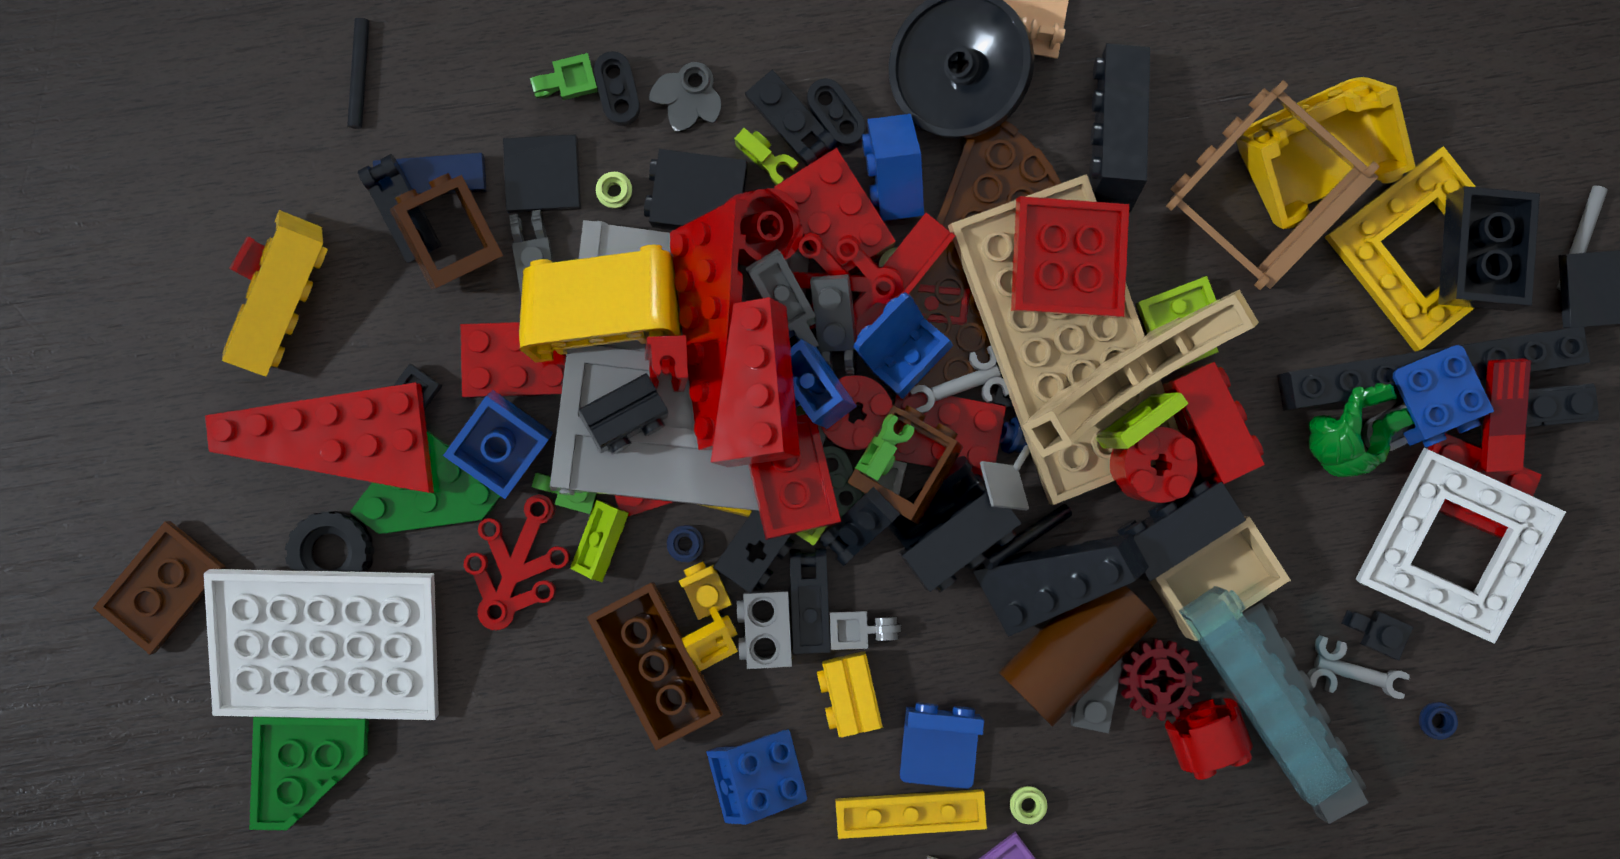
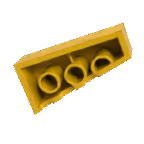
M279 210L275 219L276 232L274 237L267 239L259 263L261 268L253 274L245 297L247 301L239 309L222 356L223 362L265 377L271 366L275 368L279 366L285 347L280 346L285 333L288 335L293 333L299 315L294 313L299 300L306 302L313 282L308 280L313 267L320 269L327 253V248L322 247L323 234L321 226Z

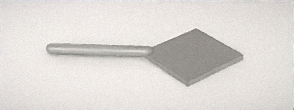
M1028 445L1024 446L1014 465L980 462L991 507L1026 511L1029 509L1019 474V469L1030 453Z

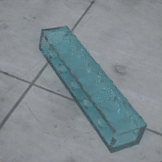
M1214 586L1180 609L1179 613L1300 798L1315 807L1352 782L1344 770L1348 767V764L1341 753L1335 747L1331 749L1325 741L1324 737L1328 733L1321 722L1315 716L1310 718L1303 706L1307 704V701L1295 685L1289 686L1283 676L1287 671L1280 659L1274 653L1269 655L1262 643L1266 641V638L1254 622L1248 623L1241 611L1245 609V606L1239 596L1233 590L1228 592L1226 589Z

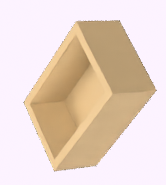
M1244 516L1246 518L1245 522L1150 582L1186 638L1198 641L1291 581L1250 517Z

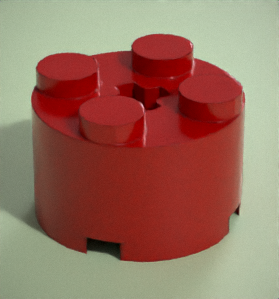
M775 188L757 189L737 194L726 202L728 203L735 198L748 199L747 213H741L740 234L746 235L745 249L739 250L738 263L740 265L748 267L776 249L782 253L786 260L799 248V243L803 237V224L800 225L797 214L800 211L796 202L785 192Z
M860 375L845 376L839 379V381L855 404L862 407L861 414L865 416V419H857L854 423L848 421L849 414H846L828 429L820 427L825 437L836 447L847 451H861L867 449L872 438L876 435L892 408V401L886 390L875 380Z
M1157 427L1129 449L1113 448L1110 456V472L1114 481L1122 489L1121 491L1130 498L1156 503L1171 502L1186 496L1190 491L1198 467L1196 448L1193 441L1186 438L1179 431L1168 427ZM1151 460L1156 461L1155 468L1151 467Z
M1223 698L1226 705L1215 706L1213 699L1192 704L1191 709L1185 707L1179 710L1180 717L1176 718L1175 722L1172 724L1169 720L1165 722V728L1180 768L1183 771L1193 773L1195 779H1207L1217 773V769L1229 765H1245L1252 760L1250 751L1253 748V744L1238 703L1233 699Z

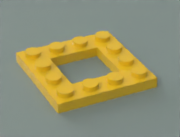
M1444 146L1436 150L1418 164L1415 169L1409 171L1325 236V239L1415 352L1422 350L1474 309L1472 307L1438 304L1439 287L1424 297L1381 242L1432 201L1445 215L1447 194L1464 186L1476 187Z

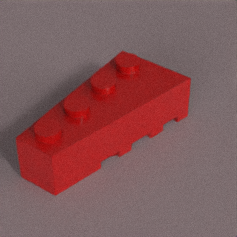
M770 297L734 303L711 463L725 467H736L800 457L787 307Z

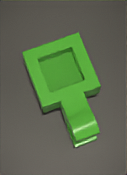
M588 53L553 61L554 73L530 78L536 99L550 96L559 90L563 100L598 92Z
M889 414L883 421L878 437L874 436L855 469L878 481L881 475H886L894 464V453L897 450L895 445L908 441L912 437L915 427L906 424L903 430L896 434L893 427L898 417Z
M535 473L532 487L556 493L555 505L591 514L597 493L559 494L560 491H551L550 489L551 476Z

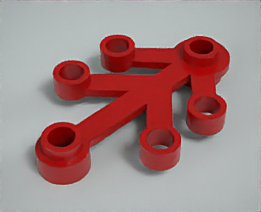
M807 233L802 237L799 243L800 253L806 258H813L828 274L792 271L800 288L811 289L810 280L812 277L849 274L823 246L819 235ZM845 235L840 238L836 246L837 255L843 260H852L865 275L849 274L851 291L865 292L853 303L856 325L857 319L876 302L887 304L893 298H898L903 290V279L899 272L891 267H878L860 248V243L856 237ZM807 240L814 241L817 244V249L809 251L806 249L804 242ZM849 242L853 244L855 251L846 253L841 245ZM881 281H886L890 284L891 289L886 292L881 291L877 284ZM813 324V325L810 326L809 328H810V329H814V328L816 327V325Z
M533 495L526 501L524 513L527 519L511 556L502 537V525L497 519H484L478 526V533L482 539L488 541L502 576L496 591L486 570L488 567L487 557L480 552H475L467 555L464 559V568L469 574L474 576L483 598L478 606V618L482 625L488 629H504L512 623L516 611L537 602H549L556 595L555 585L548 580H542L537 582L532 590L511 597L517 582L551 568H563L570 561L569 551L565 547L556 546L551 548L546 555L525 563L541 524L549 522L555 515V503L546 495ZM537 502L542 503L545 507V511L541 516L534 515L532 511L533 505ZM489 522L496 526V533L491 537L486 535L484 531L485 525ZM556 550L562 551L565 556L562 564H556L552 560V554ZM475 556L479 557L482 561V567L478 571L470 566V561ZM541 585H547L550 588L548 598H541L539 596L538 588ZM493 605H498L502 610V615L498 619L490 615V608Z

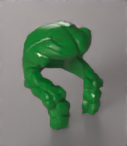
M1378 383L1365 389L1363 387H1356L1353 389L1344 407V413L1340 420H1336L1331 416L1321 415L1314 417L1309 422V429L1311 431L1309 449L1329 474L1337 477L1368 474L1376 469L1380 463L1386 462L1391 448V437L1395 432L1414 424L1407 408L1385 414L1383 420H1375L1372 424L1371 446L1365 452L1360 435L1362 409L1396 399L1394 386Z

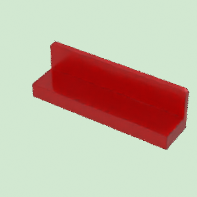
M925 213L882 267L887 266L898 271L903 279L902 293L906 292L909 294L956 235L947 230L928 213ZM881 281L877 284L881 291L886 292L891 289L890 284L886 281ZM876 302L857 319L855 325L856 338L863 328L872 325L878 319L887 304Z

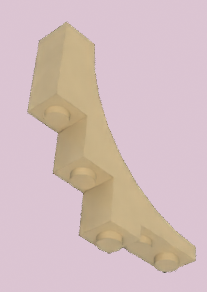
M1237 290L1183 318L1178 317L1149 332L1133 348L1103 362L1087 378L1057 392L1022 426L1041 458L1047 457L1074 444L1100 420L1150 385L1202 354L1254 328L1259 322L1241 291Z

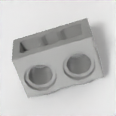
M789 590L744 592L743 600L737 601L738 623H745V637L739 638V659L747 661V669L792 667ZM761 600L770 602L774 608V615L768 620L757 619L753 613V606L756 602ZM761 638L771 639L776 646L775 653L770 657L758 655L755 651L756 641Z

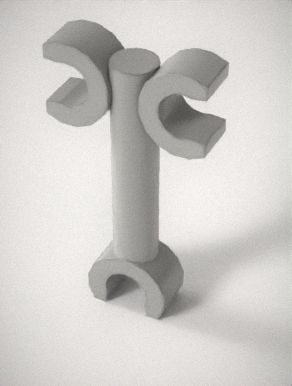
M992 346L987 347L990 356L988 363L979 362L975 352L969 354L970 365L978 371L931 388L925 385L914 386L909 392L910 395L923 393L927 397V403L916 408V410L921 413L928 412L933 407L934 402L983 385L981 394L987 403L993 400L990 394V387L992 385H999L1004 396L1009 395L1005 381L1001 378L996 364L997 360Z
M1318 636L1315 641V650L1318 654L1314 663L1315 668L1307 673L1314 688L1317 679L1324 675L1326 678L1324 690L1334 693L1338 685L1336 674L1381 687L1384 693L1390 697L1397 699L1405 697L1404 693L1393 689V681L1396 678L1409 680V674L1396 669L1383 673L1341 661L1339 659L1343 658L1346 654L1347 643L1337 641L1335 650L1329 653L1326 649L1328 638Z

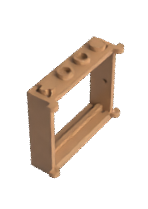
M1284 80L1270 92L1263 88L1249 103V106L1253 109L1243 121L1237 116L1222 132L1227 137L1217 149L1210 145L1196 160L1200 165L1191 177L1184 173L1170 188L1174 195L1166 205L1171 211L1176 206L1179 207L1259 280L1254 286L1259 290L1264 286L1271 289L1379 177L1374 173L1380 167L1376 162L1373 161L1367 167L1283 92L1288 86ZM1276 100L1352 169L1267 258L1256 267L1191 209L1182 198L1265 109Z

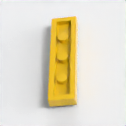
M983 789L835 799L838 839L987 829Z

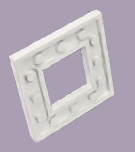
M1423 448L1356 580L1495 644L1566 511L1429 449ZM1445 499L1508 527L1474 592L1411 564Z

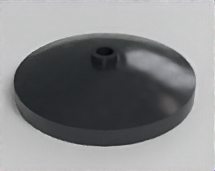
M926 0L906 18L894 39L889 58L890 85L900 109L904 114H911L913 123L931 134L949 139L976 137L1004 123L1023 101L1031 84L1034 70V49L1030 33L1022 18L1003 0ZM969 63L968 68H965L964 72H962L963 66Z

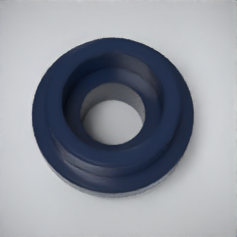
M1016 417L1012 418L1009 423L1005 422L1002 427L999 443H1001L1002 451L1008 454L1013 452L1021 453L1024 446L1027 445L1019 420Z
M679 526L668 536V552L677 561H693L703 551V537L692 526ZM685 536L692 540V547L688 551L682 550L679 546L680 539Z
M1432 702L1426 705L1420 712L1419 725L1428 737L1443 740L1453 735L1456 731L1458 718L1451 706L1442 702ZM1436 714H1440L1442 721L1439 726L1434 727L1432 719Z

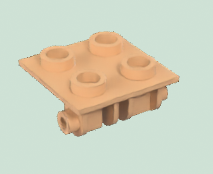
M1003 0L1017 12L1025 23L1033 43L1034 55L1058 59L1060 45L1063 43L1065 36L1064 23L1069 0Z

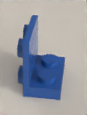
M781 730L736 747H717L706 751L725 823L747 825L807 801L805 786L789 730Z

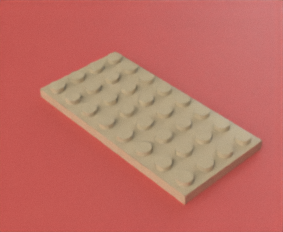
M1087 174L1025 196L1097 202ZM1016 200L951 223L948 225L950 232L956 235L953 242L1001 374L1009 391V396L1048 503L1055 505L1114 481L1110 472V456L1113 448H1102L1096 439L1097 434L1151 394H1163L1165 391L1160 379L1100 420L1074 444L1041 458L1022 425L1057 392L1087 378L1103 362L1133 348L1145 335L1127 285L1125 288L1124 317L1120 318L1011 311ZM1174 416L1158 426L1179 431ZM1151 460V466L1156 465V461Z

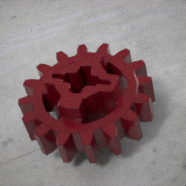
M1154 638L1151 648L1146 642H1139L1141 652L1136 653L1129 650L1127 653L1132 659L1130 664L1121 663L1120 666L1127 671L1126 676L1118 678L1121 684L1127 685V688L1121 692L1122 697L1125 699L1133 697L1129 707L1137 711L1143 706L1142 716L1150 719L1154 711L1157 719L1160 721H1165L1166 712L1168 711L1172 716L1180 717L1178 707L1182 705L1191 709L1192 705L1187 700L1189 695L1199 696L1200 694L1196 689L1192 688L1193 683L1202 681L1200 676L1192 674V670L1198 666V663L1194 660L1186 661L1190 652L1185 648L1176 652L1177 643L1169 640L1165 648L1162 640ZM1167 656H1170L1178 663L1181 671H1176L1169 667ZM1148 659V664L1141 671H1138L1141 664ZM1159 672L1172 678L1161 681L1159 686L1147 681L1159 677ZM1181 687L1178 694L1173 699H1171V695L1177 690V688ZM1137 688L1147 689L1150 692L1152 703L1146 701L1140 695Z

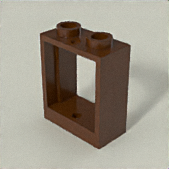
M449 173L430 181L431 189L419 195L416 189L407 191L395 197L398 204L390 209L431 290L503 256L462 175L452 179ZM455 190L484 248L437 270L407 211Z
M893 405L888 415L893 414L898 417L893 427L894 432L898 434L903 424H909L915 427L914 430L945 447L943 455L914 504L873 481L871 477L857 469L854 470L847 483L865 494L874 487L902 516L918 524L962 451L963 446L955 440L958 434L940 423H938L936 428H933L923 422L926 416L918 410L906 405L903 411ZM882 425L875 435L876 437H878L879 433L881 432Z

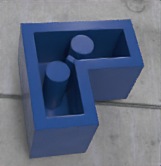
M911 114L867 119L868 134H862L864 156H866L868 176H874L875 185L868 186L871 203L874 207H878L879 215L883 221L923 216L921 150Z
M801 339L790 348L796 408L801 405L814 424L828 429L857 407V405L815 346Z

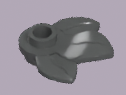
M699 62L686 64L679 73L662 75L653 85L649 94L651 102L669 105V122L675 132L689 129L696 123L699 117L707 122L715 123L721 111L720 96L713 89V74L705 64ZM694 76L702 78V84L698 87H692L689 84L690 79Z

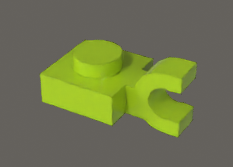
M743 128L734 138L736 147L762 170L767 171L771 180L776 185L784 181L782 176L776 172L780 165H787L793 171L799 166L798 162L789 155L782 154L776 157L772 155V151L769 150L772 145L758 131L751 134L747 129Z

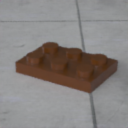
M164 521L93 608L149 655L155 654L205 594L204 573L209 569H226L227 567L171 521Z

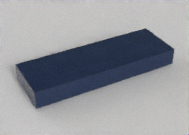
M482 153L396 159L411 188L416 189L418 195L431 189L430 181L447 173L450 174L452 179L462 175L470 192L487 191L485 160ZM381 160L373 161V167L380 164ZM389 176L379 181L384 191L394 186ZM452 190L446 194H455L456 192Z

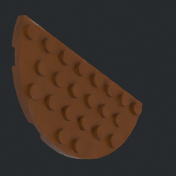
M1005 121L985 134L967 138L937 221L947 230H949L948 225L1012 202L1020 196L1025 197L1061 184L1054 168L1039 148L1036 149L1026 137L1018 132L1019 129L1011 123ZM952 240L909 293L920 312L926 314L924 316L926 320L932 314L943 315L947 319V324L929 323L950 339L953 347L915 386L925 385L931 388L978 371L969 362V354L972 352L976 353L977 359L981 363H988L990 359L987 347L991 346ZM920 284L934 285L935 293L918 292ZM939 286L960 288V295L939 294ZM964 289H970L967 323L964 325H954L949 316L960 317L961 299L964 295ZM934 296L938 299L939 306L936 310L929 311L925 308L924 302L927 297Z

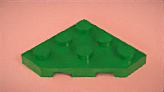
M427 430L434 493L372 482L350 513L376 533L385 534L484 520L502 497L445 458L443 455L449 446Z
M253 717L249 830L287 831L293 827L368 755L369 719Z

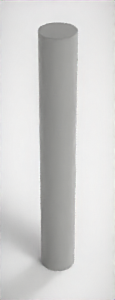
M1592 186L1569 254L1586 253L1608 191L1607 188ZM1559 280V283H1558V285H1557V289L1561 291V289H1560V280Z

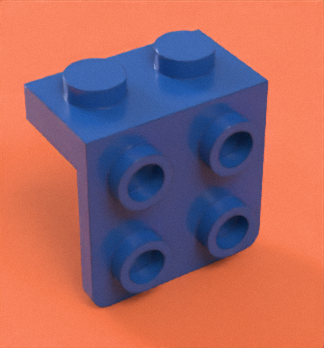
M906 292L902 293L898 298L890 300L878 319L872 325L863 328L854 343L855 350L870 371L901 399L953 347L951 340L923 317L913 298Z
M1460 345L1452 346L1403 366L1393 373V380L1416 426L1411 430L1403 432L1409 446L1422 441L1425 448L1446 440L1447 437L1444 432L1456 427L1459 434L1480 426L1481 423L1478 418L1494 412L1465 349Z
M920 702L916 703L915 708L906 707L900 763L901 780L906 783L964 789L972 787L974 783L978 735H983L984 719L980 714H975L974 708L953 706V711L938 710V705Z

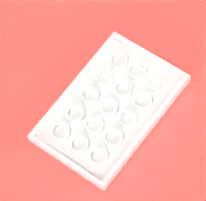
M209 569L204 573L213 716L436 720L439 715L434 573Z

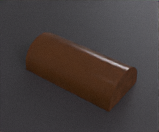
M654 581L587 616L655 750L723 715L699 667L688 654L682 642L683 636Z
M1125 585L1053 617L998 673L1053 727L1158 620L1150 609Z

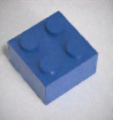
M492 390L483 399L443 456L506 499L553 432Z

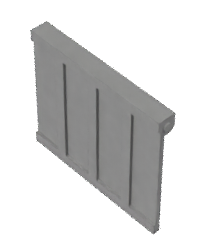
M583 220L579 259L640 251V247L652 244L661 245L662 250H666L672 255L670 250V233L608 225L602 221ZM798 248L790 258L786 259V262L793 272H808L809 258L804 257ZM740 265L746 301L761 299L745 270L747 266ZM801 288V290L803 291V293H804V295H805V294H806V288ZM677 293L678 312H679V316H680V308H679L678 293ZM680 324L681 336H683L682 326ZM638 340L567 349L550 481L551 491H560L559 494L563 495L591 492L759 511L749 466L725 467L711 463L712 450H698L697 437L694 432L693 406L689 395V376L684 392H673L671 385L672 376L670 373L664 375L661 371L660 376H657L659 384L656 390L669 412L668 418L663 420L665 424L663 428L649 436H645L643 432L629 438L632 444L612 455L609 450L600 453L579 416V408L645 373L649 376V360H645L646 344H641Z

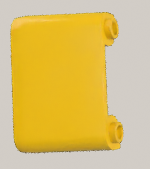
M1358 77L1341 82L1297 103L1367 167L1373 161L1376 162L1380 167L1374 173L1379 176L1376 180H1380L1381 183L1398 181L1403 177L1404 173L1416 168L1397 87L1371 78ZM1285 108L1252 123L1236 141L1241 157L1272 222L1282 229L1295 228L1309 214L1308 204L1325 197L1352 169Z
M645 245L640 247V251L553 263L548 259L531 261L530 266L523 270L519 326L520 350L535 363L554 360V350L563 355L567 354V349L634 340H638L641 344H646L648 336H681L673 257L670 252L662 250L661 245Z

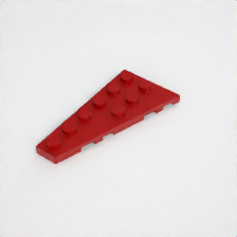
M735 198L670 232V250L673 256L675 287L678 293L680 308L679 320L683 335H686L690 383L689 395L693 406L694 432L697 437L698 450L713 449L733 304L742 302L743 275L738 270V255L740 249H745L746 235L740 234L741 213H747L748 199Z
M415 382L205 415L209 452L434 493L420 383Z

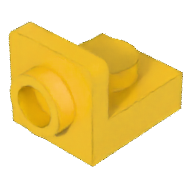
M704 561L685 569L686 577L679 580L681 587H684L698 620L709 616L710 612L708 609L714 606L719 611L732 605L718 570L713 568L715 564L706 567Z
M715 606L708 609L714 622L682 638L688 654L695 661L700 671L738 652L732 640V637L738 634L729 616L726 615L721 618Z

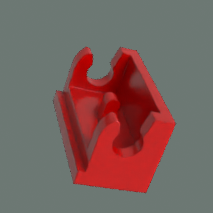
M686 335L647 337L645 360H649V378L655 388H658L659 380L657 376H660L662 371L664 375L671 374L673 392H684L688 380Z

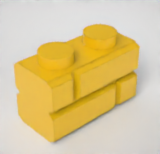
M865 651L822 661L824 670L817 671L821 693L829 692L832 704L831 707L825 708L829 729L837 728L839 737H846L883 728Z

